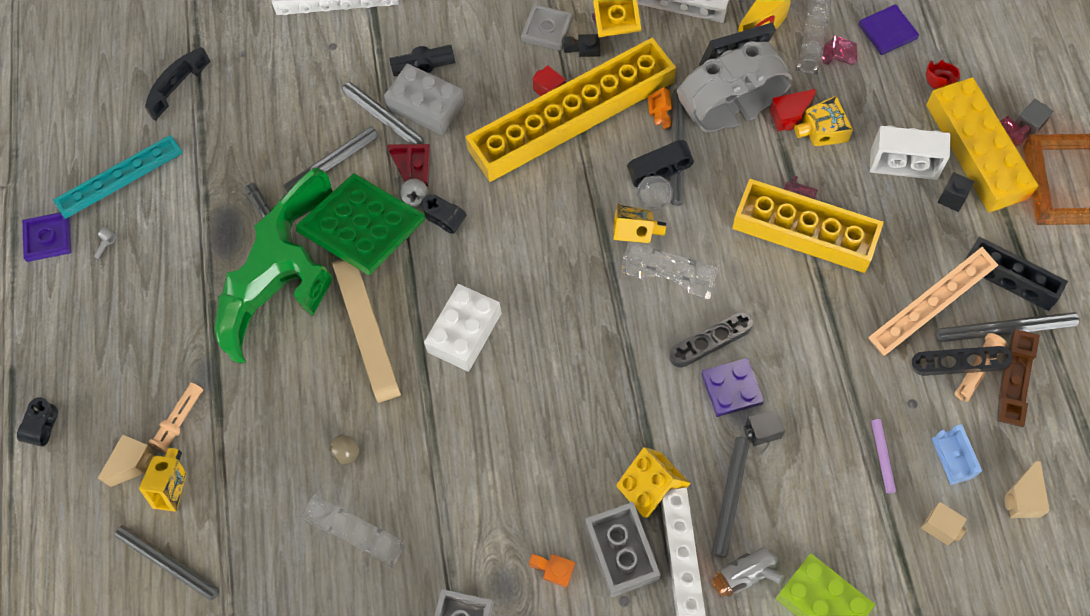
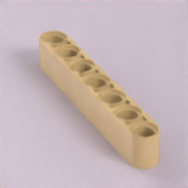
M342 259L332 262L377 402L381 403L401 396L360 270Z

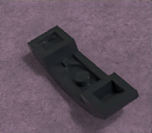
M200 47L183 55L158 77L148 94L145 108L153 120L156 121L169 107L166 98L190 73L198 76L211 62L204 48Z

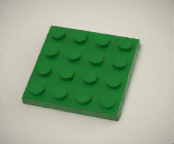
M353 173L296 225V232L370 276L425 221V214Z

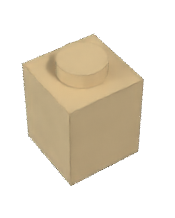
M939 502L933 507L921 529L948 546L954 540L959 542L966 532V528L963 526L967 519Z

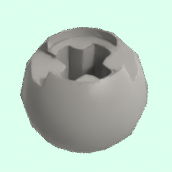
M409 179L404 182L400 189L401 199L411 207H418L422 205L424 198L428 196V188L419 179Z

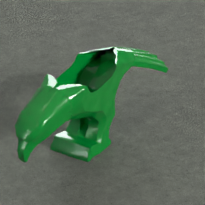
M314 167L301 178L253 226L256 231V239L246 263L239 270L227 272L222 294L218 296L214 330L218 345L233 362L239 364L246 363L243 354V340L248 324L256 310L268 301L282 286L291 281L302 279V283L295 289L293 295L301 308L313 317L332 283L333 278L327 272V269L321 264L316 265L308 251L300 245L293 244L291 238L293 222L311 212L333 192L329 176L317 167Z

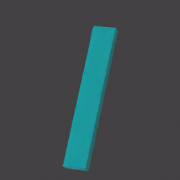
M169 135L53 199V202L66 219L183 154L173 137Z

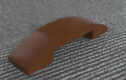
M1018 329L1013 331L1008 348L1012 353V364L1009 368L1003 370L998 400V422L1022 428L1025 426L1028 408L1026 398L1032 363L1037 355L1039 334Z

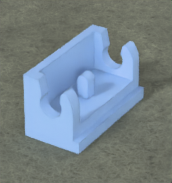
M962 424L953 427L952 430L947 432L942 430L935 437H932L931 440L950 485L974 479L982 472Z

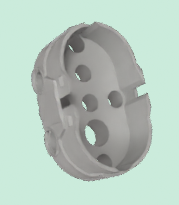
M751 41L738 49L726 51L715 59L707 60L686 77L678 87L677 94L679 101L692 121H696L702 131L714 132L725 127L735 128L741 125V122L735 115L740 111L747 121L755 119L759 112L771 106L772 98L783 96L788 91L791 84L786 77L788 76L792 80V76L788 72L787 65L769 42Z

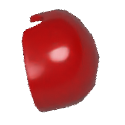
M932 60L929 62L925 76L927 83L933 89L959 82L961 75L959 68L955 65L946 63L944 60H940L936 64H933Z

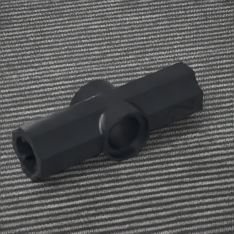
M452 45L432 49L426 46H419L414 48L409 54L389 58L393 76H398L406 64L431 73L436 67L456 63Z

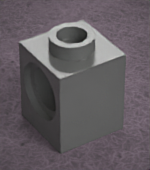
M1034 99L1018 116L1012 127L1031 140L1047 123L1054 111L1048 108L1046 104Z

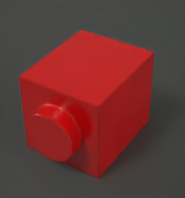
M548 65L542 70H538L532 78L533 91L540 96L566 83V79Z

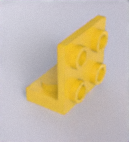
M643 447L616 486L630 503H634L638 512L643 517L648 518L669 489L688 488L691 483L662 452Z

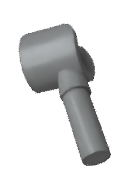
M106 227L102 228L98 233L102 241L93 256L96 259H99L108 244L116 241V235Z

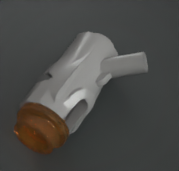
M764 547L752 554L745 553L732 563L727 564L716 573V577L712 578L711 581L715 590L722 598L726 595L730 597L735 593H739L764 578L782 585L786 577L784 574L776 571V564L779 561L775 553L771 549L767 550Z

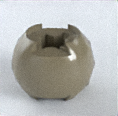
M341 434L330 442L329 451L338 463L348 465L357 459L359 448L350 436Z

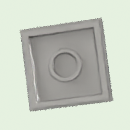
M533 4L521 35V41L561 51L564 37L567 36L573 20V13Z

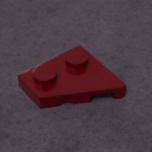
M388 144V151L403 181L419 179L428 187L430 144Z

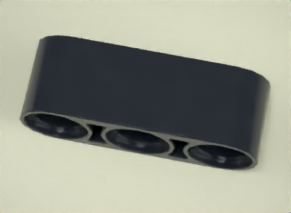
M678 140L631 160L627 164V169L633 186L642 188L690 168L694 163V159L688 143L684 140Z

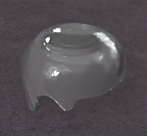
M661 176L645 177L638 185L637 196L640 203L645 207L653 210L663 209L673 199V188L670 182Z

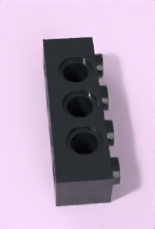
M980 236L965 258L966 260L979 248L983 247L998 264L996 268L983 278L1047 311L1060 299L1068 283L1067 280Z

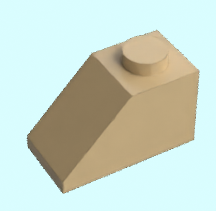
M122 435L97 479L112 487L145 473L156 452L147 444Z
M1035 461L1028 467L1006 493L1004 503L1005 508L1009 510L1010 518H1038L1050 511L1041 461Z

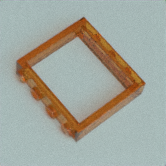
M1090 134L1030 135L1023 145L1026 166L1039 185L1032 194L1037 225H1090V208H1053L1042 150L1090 149Z

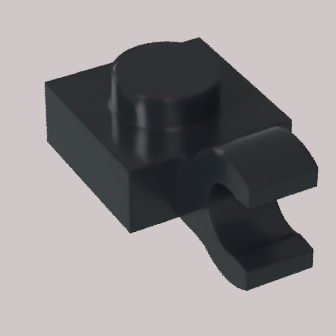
M579 34L578 40L571 36L564 37V52H579V57H600V37H598V34Z

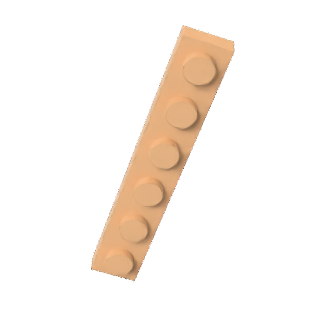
M983 247L979 248L870 335L868 340L882 356H885L996 268L998 264Z

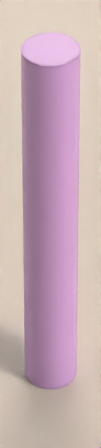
M875 419L871 423L885 490L887 494L895 493L896 488L881 419Z

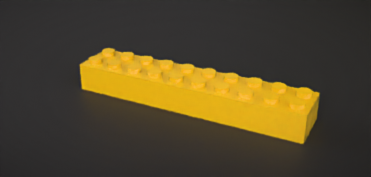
M652 37L465 136L467 149L488 181L492 182L642 101L661 88H666L675 83L676 66Z

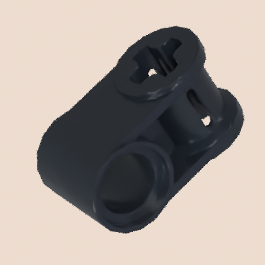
M428 195L422 202L425 218L450 234H455L467 216L462 208L449 203L437 195Z
M37 397L30 401L23 421L18 428L17 440L41 447L46 446L58 417L57 407L42 397Z

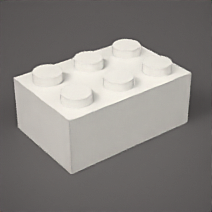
M891 125L880 126L871 148L870 172L938 180L950 157V133H943L937 130H918L916 128H897Z
M457 284L424 341L427 353L469 372L502 314L500 302Z

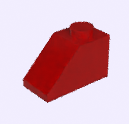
M815 89L772 98L770 113L777 132L782 130L790 131L794 129L795 125L801 124L805 111L813 105L816 95Z

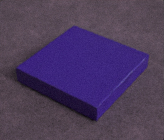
M896 4L861 19L858 24L881 55L917 40L919 37V33Z
M61 212L22 220L23 259L26 262L71 253L70 217L65 219Z

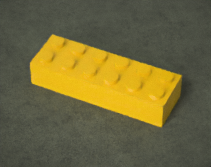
M972 77L933 90L926 106L941 132L950 133V147L968 179L975 181L973 187L987 212L990 213L1030 199L1039 185L974 78Z
M749 179L736 212L732 229L865 273L871 262L884 222Z

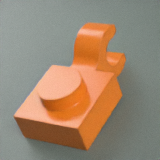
M663 87L648 96L649 115L655 117V125L662 124L665 130L672 126L671 118L667 114V111L672 109L670 90Z
M532 554L529 567L545 572L543 580L567 588L576 562L551 554L548 561L541 556Z

